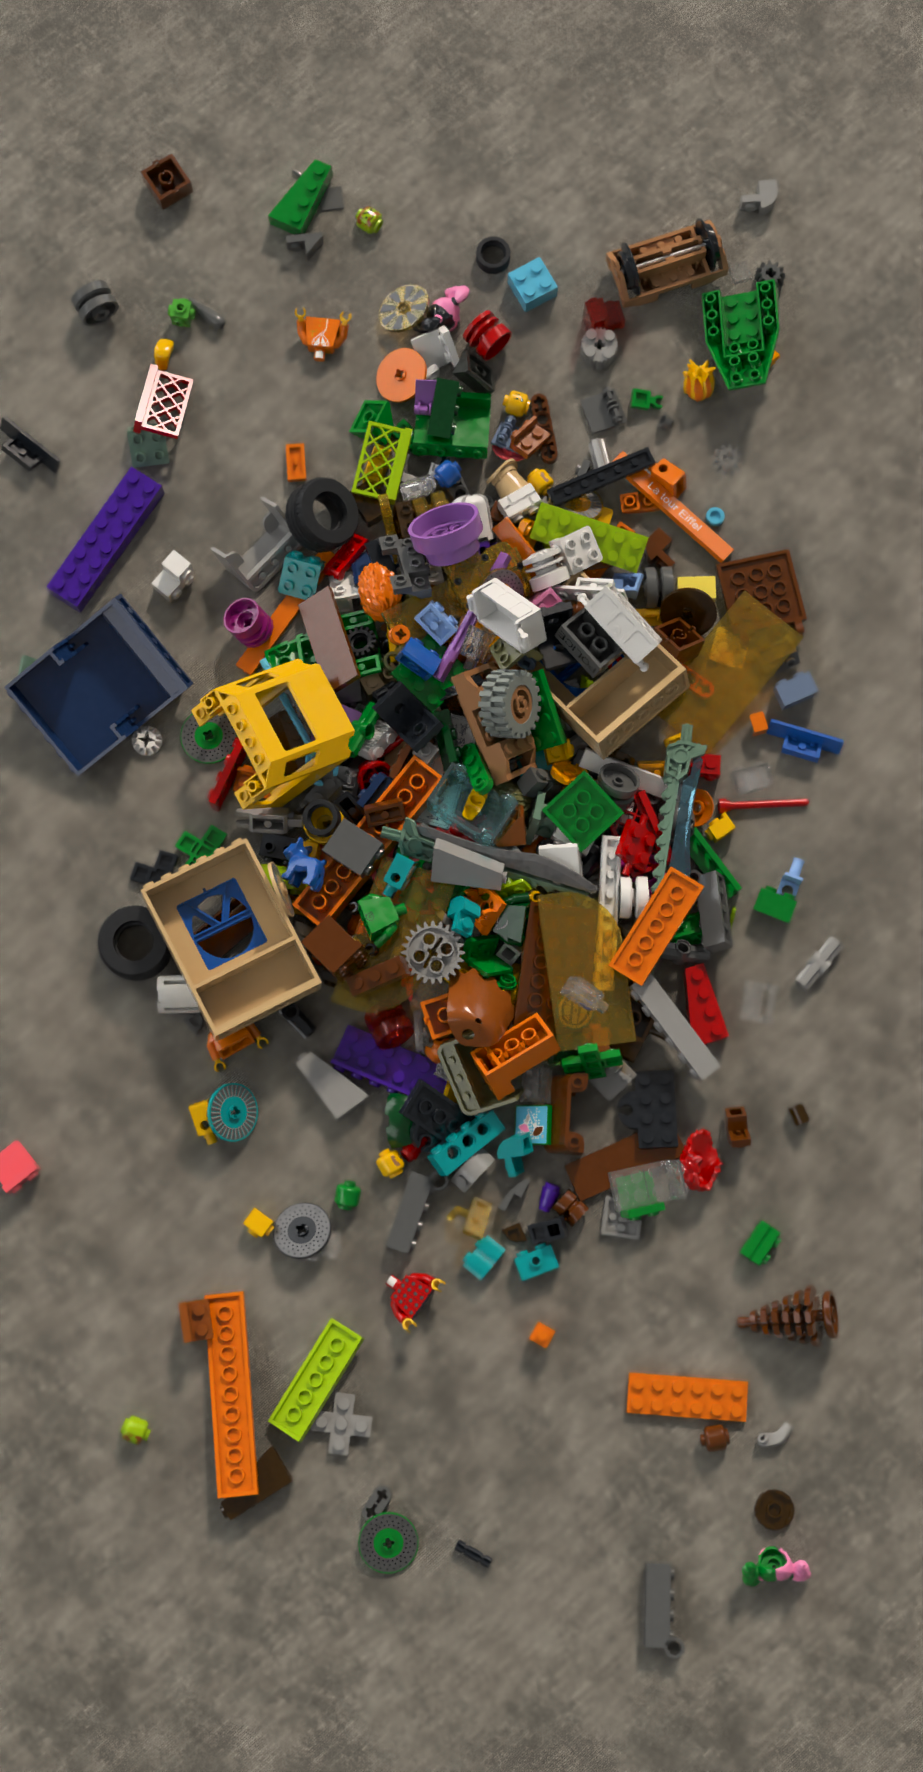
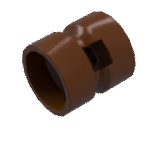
M569 1189L552 1209L559 1215H564L565 1221L573 1227L588 1211L589 1207L582 1201H577V1196Z

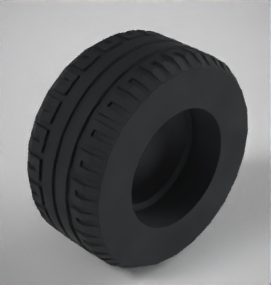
M328 477L314 478L297 487L287 500L285 509L287 526L295 540L308 550L320 553L329 552L347 543L357 531L359 513L356 501L350 491L335 479ZM314 500L322 503L329 511L331 517L330 530L321 526L316 520L313 512Z
M132 905L119 908L113 914L111 913L101 925L100 932L98 933L99 937L97 938L99 954L104 964L117 976L132 981L147 980L160 973L170 961L171 953L147 907ZM133 926H142L151 932L154 941L150 953L143 959L137 961L128 960L120 954L118 940L126 929Z

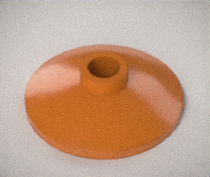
M692 789L686 804L695 815L694 827H699L706 824L712 817L714 803L707 791Z

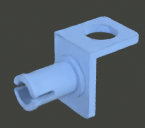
M796 857L793 858L789 873L785 872L782 876L777 893L784 895L782 888L790 886L793 889L792 895L796 897L799 886L804 879L799 877L805 863L804 860Z

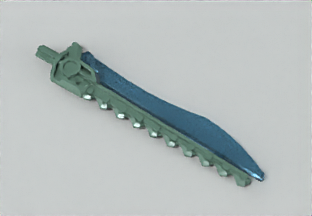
M689 723L682 724L680 740L669 744L666 748L663 782L668 787L661 793L662 800H665L666 803L659 809L664 819L657 826L663 834L656 840L657 847L659 846L661 850L654 856L655 862L659 863V866L652 872L653 877L657 879V882L650 888L652 894L665 876L675 807L681 782H683L670 866L690 877L691 817L703 764L701 757L705 755L707 745L692 742L693 725H689ZM691 763H693V765H692V770H691V774H690V776L688 777Z

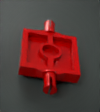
M641 814L639 823L633 819H626L615 852L625 863L621 874L627 877L630 876L632 867L639 871L646 870L657 837L646 828L649 818L646 814Z

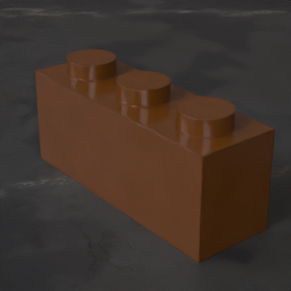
M398 955L345 979L352 997L360 998L412 974L405 957Z

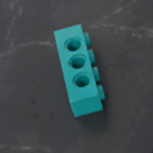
M493 1110L475 1114L476 1118L473 1121L465 1122L460 1127L461 1130L458 1133L450 1134L445 1139L446 1142L443 1145L439 1144L430 1151L431 1154L427 1158L440 1176H448L506 1129ZM479 1125H481L483 1128L481 1134H479L477 1131ZM465 1136L468 1139V1144L466 1146H464L462 1142ZM450 1148L453 1150L452 1158H449L448 1156V1150Z

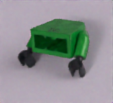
M369 894L358 900V903H349V907L354 909L350 913L355 916H361L370 941H374V944H367L365 950L369 951L373 947V951L369 955L377 956L379 948L397 931L399 916L407 914L405 904L401 903L394 906L390 897Z

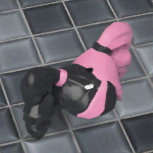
M455 286L446 289V297L435 300L426 310V317L416 320L411 324L412 329L425 334L445 326L449 332H452L459 325V304L468 297L469 288L467 286Z

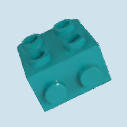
M299 551L289 552L284 559L278 591L282 594L304 600L316 594L320 573L323 571L326 561H322L317 556H304Z

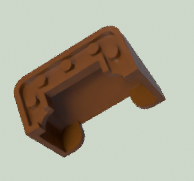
M588 1073L556 1075L548 1080L545 1105L552 1106L551 1145H544L548 1153L583 1155V1136L576 1132H569L571 1096L575 1097L576 1093H580L587 1088Z

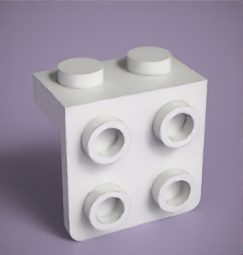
M585 526L564 537L549 541L550 548L559 547L561 552L554 555L555 558L560 556L564 558L558 562L557 567L567 566L569 575H574L603 559L590 526Z

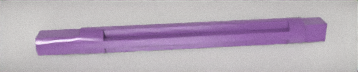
M501 551L487 577L497 570L506 569L512 559L511 556ZM468 610L444 653L441 663L433 674L436 680L444 683L469 637L467 635L468 632L471 634L478 619L473 611Z

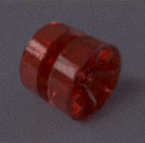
M398 999L384 1000L371 1007L364 1015V1021L372 1033L376 1045L381 1050L395 1048L405 1043L414 1034L415 1029Z

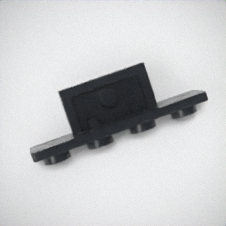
M6 416L2 418L0 430L11 438L2 445V451L29 472L41 463L54 473L59 471L61 460L55 454L51 453L41 443L32 438L29 433L17 426L14 421Z

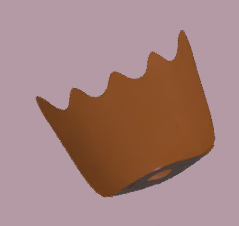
M455 968L456 976L450 974L447 1002L448 1024L454 1037L461 1045L489 1047L496 1044L502 1038L514 1018L515 1006L511 1002V991L501 990L497 985L495 977H480L475 968L470 969L467 973H461ZM477 1018L481 1019V1024L475 1022ZM470 1029L474 1032L475 1036L467 1040L462 1036V1032Z

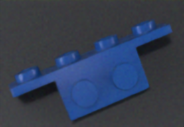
M775 719L770 720L766 732L767 734L784 738L781 753L818 763L821 750L839 754L844 743L842 739Z

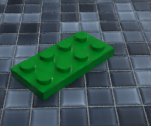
M543 669L531 673L532 678H535L537 681L535 686H539L540 691L537 694L541 696V701H538V706H541V710L537 712L539 719L538 722H534L536 725L535 729L531 730L536 752L567 743Z

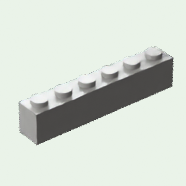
M652 974L649 975L642 987L637 983L629 987L631 990L629 993L635 1001L639 1000L643 1006L641 1009L647 1017L651 1016L656 1030L659 1033L663 1032L666 1036L665 1041L671 1049H676L679 1053L677 1054L678 1059L682 1064L686 1063L690 1068L689 1073L694 1080L702 1081L721 1067Z

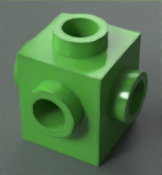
M173 298V303L168 308V316L171 318L172 325L191 327V322L194 320L196 313L192 302L185 298Z

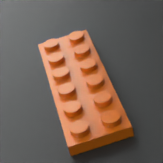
M670 866L608 966L642 987L705 887Z
M629 1372L626 1413L746 1422L748 1381Z

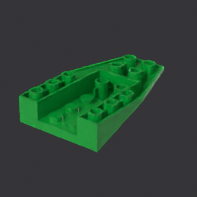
M775 279L756 282L757 290L722 297L720 290L701 293L706 345L729 391L764 385L767 382L780 331L779 297Z

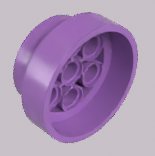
M463 502L433 508L414 519L408 527L414 550L425 555L427 562L433 566L453 565L473 556L480 548L478 537L483 530L478 508L473 504Z

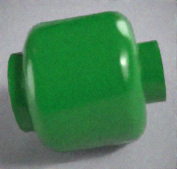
M345 1180L344 1183L338 1184L334 1197L338 1208L351 1211L357 1207L360 1202L361 1189L356 1186V1182L351 1180Z

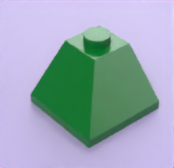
M364 400L349 432L365 439L369 421L394 426L390 402ZM371 427L370 433L374 439L383 434L380 428ZM385 437L376 441L379 445H386L388 442Z

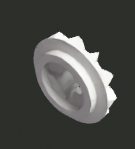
M149 725L141 726L138 730L134 731L132 745L136 752L141 755H153L161 748L162 736L154 727ZM148 733L149 738L153 741L148 742V745H146L145 748L144 741H141L139 739L146 738V735Z

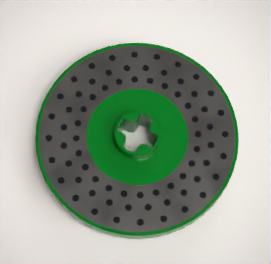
M192 713L183 723L180 733L181 744L186 754L194 761L202 764H215L223 761L227 754H231L233 741L237 737L226 713L221 717L217 714L202 727H199ZM212 732L213 739L209 738L206 740L205 734Z
M383 1512L371 1517L362 1527L358 1539L359 1552L363 1561L370 1568L381 1573H395L406 1568L415 1558L419 1545L418 1534L412 1522L405 1516L395 1512ZM386 1538L394 1541L391 1543V1547H387L386 1544L383 1545L386 1542Z

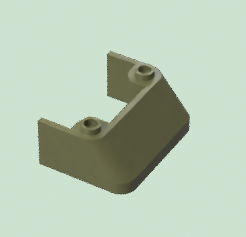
M470 1029L462 1032V1036L467 1040L475 1036L474 1032ZM455 1037L443 1042L439 1046L437 1051L439 1059L460 1109L464 1114L472 1116L516 1102L523 1094L524 1088L522 1087L498 1101L482 1078L470 1055L472 1048L475 1047L461 1045Z

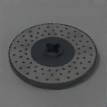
M297 1203L288 1207L279 1215L274 1225L273 1237L278 1249L287 1257L307 1259L321 1252L327 1245L331 1236V1221L327 1213L318 1205ZM304 1227H305L306 1232H305V1233H304V1232H301V1234H300L298 1230H299V1229H302V1230H303Z

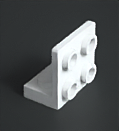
M445 326L411 339L413 349L423 357L427 368L434 363L438 368L449 363L454 368L456 367L459 357L451 334Z

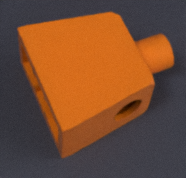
M663 458L658 463L656 462L654 466L647 468L651 472V476L674 497L678 498L687 489L686 472Z

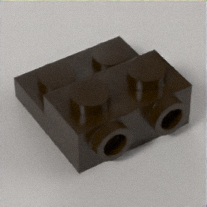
M410 501L399 502L394 505L392 521L398 540L410 538L408 527L416 518L415 509L411 507Z

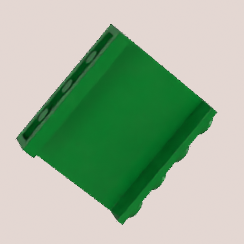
M462 392L461 397H457L456 404L459 405L458 416L453 418L456 428L454 435H450V439L427 435L430 416L416 414L413 454L487 459L492 394Z

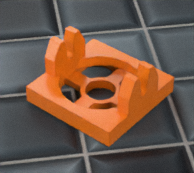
M478 887L477 889H466L464 892L468 897H463L478 904L481 908L480 917L475 919V927L482 935H488L507 904L493 889ZM483 894L490 895L488 900H483L481 896ZM488 903L489 908L483 910L484 905Z

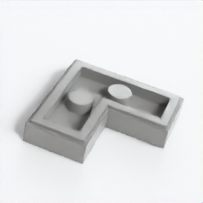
M606 1195L600 1235L640 1240L642 1221H630L628 1218L621 1217L617 1197Z

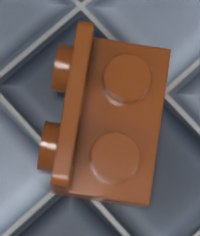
M535 415L531 419H527L522 427L514 430L510 436V448L526 459L550 439L551 435L536 425L537 417Z

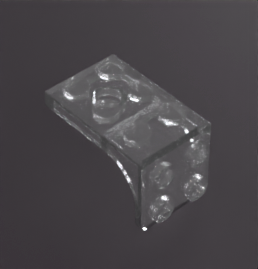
M665 1159L608 1172L615 1211L619 1212L663 1201L687 1199L688 1186L684 1182L683 1164L680 1160Z

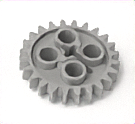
M434 921L431 922V926L424 922V928L416 925L418 931L410 930L413 936H405L409 942L408 944H402L407 949L401 952V954L407 956L405 959L409 963V969H412L411 976L418 974L416 977L417 981L423 977L424 984L429 979L432 985L435 984L437 979L442 984V978L444 977L450 981L449 974L451 973L456 976L454 969L461 970L458 962H464L460 958V955L465 954L464 951L460 950L464 943H458L461 936L454 937L456 932H449L450 925L443 928L442 922L438 926L435 925ZM428 934H432L435 937V941L431 945L424 942ZM442 937L443 940L436 949L438 955L432 956L427 968H424V964L430 957L428 951L430 949L434 950L439 938ZM449 944L452 946V951L445 955L442 953L441 948L443 945ZM419 951L425 954V958L421 962L415 960V954ZM435 961L442 963V968L438 972L433 971L431 967Z

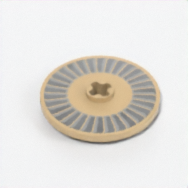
M274 862L268 863V872L273 888L284 912L291 918L294 916V908L288 889L281 878L277 866Z

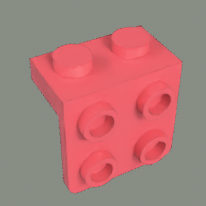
M15 1140L0 1152V1182L6 1193H17L23 1188L22 1185L25 1182H30L39 1175L38 1172L41 1168L20 1141Z

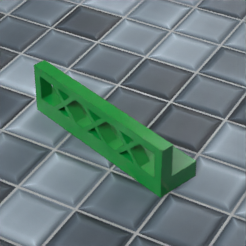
M695 827L694 834L689 839H681L678 843L702 874L716 870L725 877L728 901L739 893L742 887Z

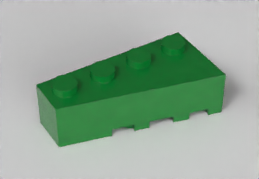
M315 159L268 214L270 225L293 235L305 234L333 177L332 166Z

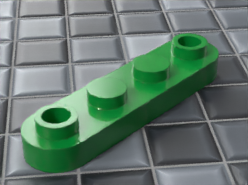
M474 743L465 744L461 748L463 755L461 760L473 789L479 795H485L492 789L493 779L479 748Z

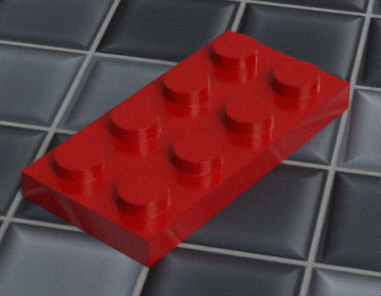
M238 737L233 741L231 754H227L224 760L225 767L223 771H219L215 781L217 783L215 788H211L207 796L211 808L217 812L220 811L237 776V766L241 767L247 755Z

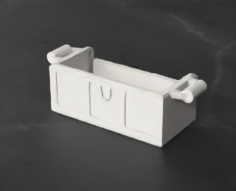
M493 578L474 589L472 594L467 595L469 610L473 611L477 616L478 622L519 652L524 654L547 640L541 609L497 578Z
M612 583L606 585L591 600L587 598L585 593L578 595L577 600L583 603L584 608L627 656L640 667V670L646 672L649 669V664L644 662L643 658L660 644L662 638Z

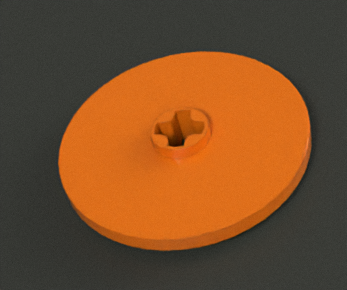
M399 348L389 353L379 365L376 375V383L381 395L395 403L406 402L415 397L416 379L426 380L427 367L425 360L418 352L410 348Z

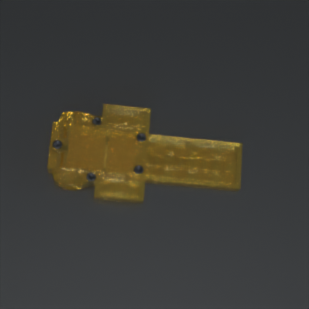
M499 542L486 548L481 555L477 551L473 556L462 562L442 566L449 580L432 587V597L420 599L414 596L381 612L388 629L390 630L394 626L402 624L409 629L410 637L413 639L426 634L427 632L414 617L431 600L434 602L438 601L444 607V612L448 616L452 615L457 619L466 615L469 610L467 595L472 594L474 589L483 584L501 551L511 556L512 559L506 570L514 572L519 577L523 586V597L525 598L530 593L529 580L531 576L525 572L527 568L522 564L523 560L517 547L512 548L507 542ZM477 621L473 631H476V627L480 629L484 626Z

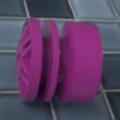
M250 598L238 599L230 604L225 611L224 625L242 645L255 648L261 646L271 636L273 621L254 600Z

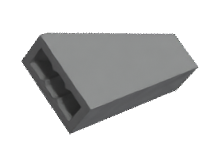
M436 838L433 850L431 881L501 891L502 883H506L507 879L504 863Z
M304 1052L297 1058L296 1065L337 1121L369 1098L363 1090L314 1053Z

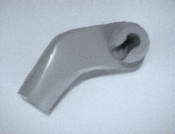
M785 1422L776 1432L759 1434L757 1443L761 1447L781 1445L787 1440L794 1427Z

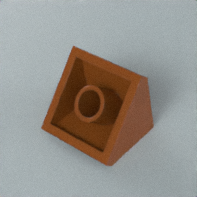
M521 804L496 832V846L526 845L524 806Z

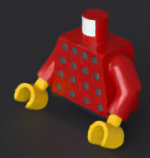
M412 1273L409 1276L406 1275L401 1281L392 1274L385 1283L394 1290L390 1297L392 1299L390 1306L393 1314L408 1333H411L408 1330L411 1324L417 1327L413 1320L434 1290L442 1292L438 1289V1285L440 1283L446 1284L443 1280L434 1278L426 1273Z

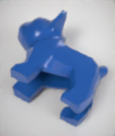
M299 837L296 843H291L283 852L289 862L287 870L281 875V878L289 880L288 884L292 887L299 888L302 882L310 886L311 891L319 892L323 885L327 861L325 859L320 861L317 858L309 857L312 846L304 847L303 838Z

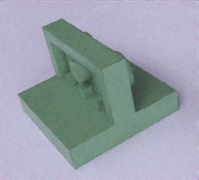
M538 790L528 818L526 844L531 845L534 835L550 839L556 829V825L542 811L547 805L544 804L546 792Z

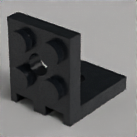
M571 601L566 603L559 602L548 608L541 607L547 640L538 645L544 656L542 661L546 672L579 663L565 647L561 652H557L553 648L557 644L562 645L554 635L560 626L572 617L573 607Z
M398 681L372 707L416 753L423 749L444 727L401 681ZM402 703V708L399 711H395V706Z

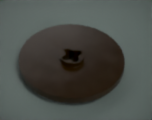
M680 588L669 593L664 598L660 607V619L663 624L681 617L690 626H695L696 632L701 636L707 633L715 624L717 608L713 599L704 591L696 588Z

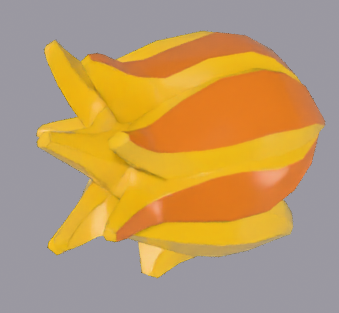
M689 359L690 364H687L689 371H683V390L691 399L699 402L710 397L714 391L715 378L713 371L716 367L708 368L709 360L702 366H698L692 359Z

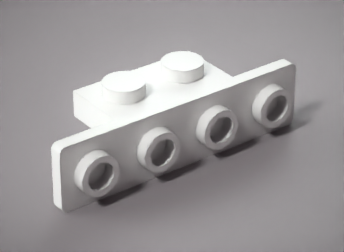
M578 577L575 586L554 585L552 589L562 601L577 600L578 595L581 593H585L587 598L591 600L609 583L615 586L614 579ZM617 588L619 592L628 600L625 590Z

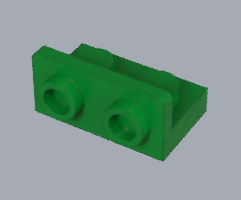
M699 912L686 916L671 943H676L678 940H686L691 945L701 943V937L703 936L702 929L699 926Z

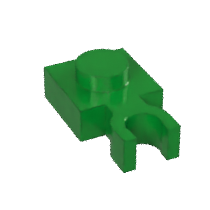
M633 388L631 390L630 408L648 411L650 406H652L654 409L661 410L663 405H658L656 400L661 401L663 396L656 395L653 397L649 390Z

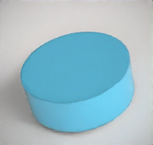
M713 507L707 511L705 519L708 525L718 527L723 523L725 514L722 509Z

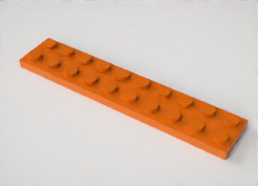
M238 1291L204 1295V1299H209L214 1338L207 1339L218 1499L258 1495L259 1487L245 1292Z

